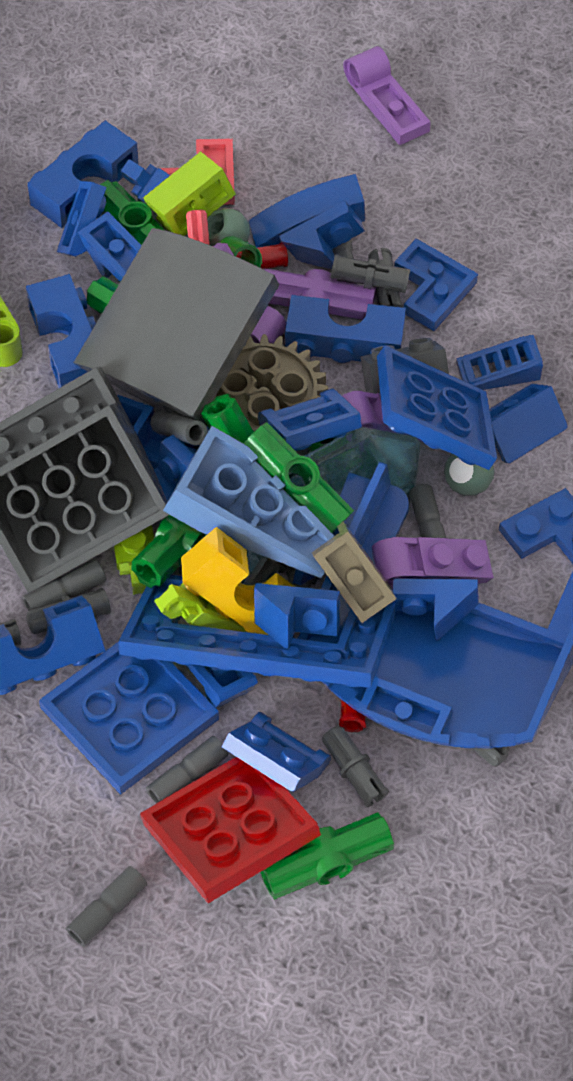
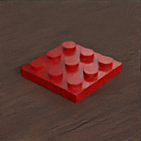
M238 757L229 760L140 813L144 826L208 904L321 835L318 823L285 787Z

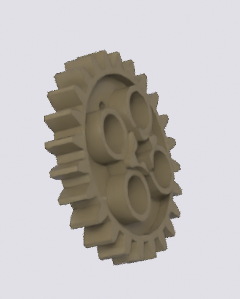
M266 334L262 335L260 343H254L253 339L249 337L215 398L225 394L235 398L255 432L260 427L258 412L270 408L277 411L320 397L321 392L328 390V386H326V372H320L319 360L310 361L311 351L309 349L299 354L297 353L298 342L296 341L285 347L283 346L282 336H279L274 344L268 342Z

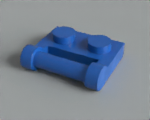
M333 388L321 392L320 397L277 411L270 408L258 412L259 425L261 426L267 422L296 451L306 449L311 444L328 438L343 437L349 431L362 428L360 412Z
M258 712L251 722L228 733L222 748L291 792H295L319 778L331 761V755L321 749L315 751L273 725L271 723L272 719L262 712Z

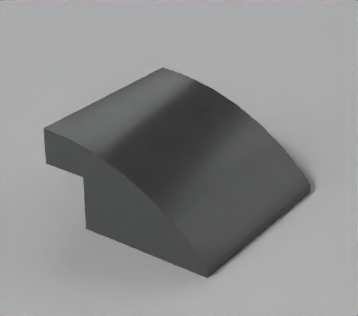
M152 228L73 363L88 372L101 366L110 384L159 410L175 414L179 413L185 417L201 421L203 418L201 413L204 406L215 398L278 289L279 283L275 275L225 251L183 235Z
M101 366L90 370L0 422V545L28 593L170 515L163 511L167 504V499L151 462Z

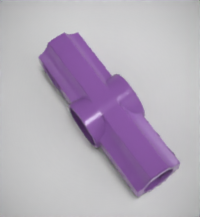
M264 269L275 275L279 283L278 289L269 302L270 304L289 307L291 295L330 299L329 314L363 320L366 316L368 304L375 303V287L366 289L363 285L331 279V273L326 270L313 269L306 272L305 275Z

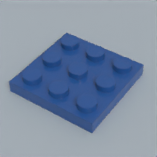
M384 345L377 356L383 423L387 424L394 432L399 434L407 433L422 440L432 449H442L454 454L468 465L476 464L490 470L497 460L487 392Z
M119 641L39 700L41 710L120 795L219 720V711L172 662L154 659L141 660L136 657L119 655Z

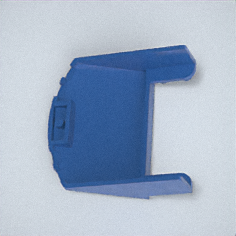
M382 462L378 463L349 526L350 531L374 564L373 544L383 539L397 537L409 512V501L406 493L399 487L391 485L388 465ZM573 572L548 629L479 603L441 639L435 640L434 611H427L423 615H408L403 611H395V618L371 688L348 687L344 684L329 682L322 683L338 698L372 721L418 740L460 748L487 749L533 742L573 665ZM326 576L321 589L338 591L329 577ZM340 594V628L337 636L300 633L297 639L337 644L350 611V606Z

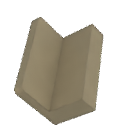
M342 522L337 526L340 533L314 550L312 554L358 619L363 623L397 598L388 582L345 522Z

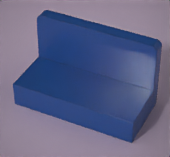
M530 384L489 409L495 446L501 460L505 463L513 462L568 427L552 386Z

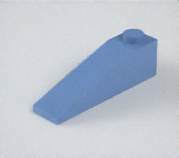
M211 426L163 511L204 534H208L215 527H218L246 550L322 578L325 572L314 558L312 552L333 538L334 535L306 506H299L283 489L285 484L276 475L272 478L256 461L258 456L248 446Z

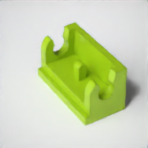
M200 151L145 195L143 199L158 214L155 218L169 232L185 236L188 234L186 220L188 211L205 210L208 218L214 211L234 197L236 193L223 169Z

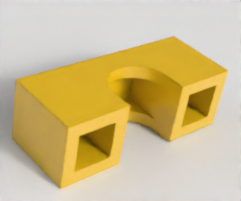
M215 527L181 557L183 584L192 594L202 596L213 604L217 612L223 617L231 618L244 627L246 632L268 635L255 624L254 586L240 583L249 575L247 550L218 527ZM277 572L266 582L262 583L295 587Z

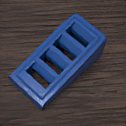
M534 335L515 338L456 358L461 380L482 390L538 381L541 379L543 361ZM525 357L526 362L522 363L520 358ZM504 360H510L511 367L506 368ZM488 363H494L496 372L491 373ZM472 366H479L481 377L475 378Z

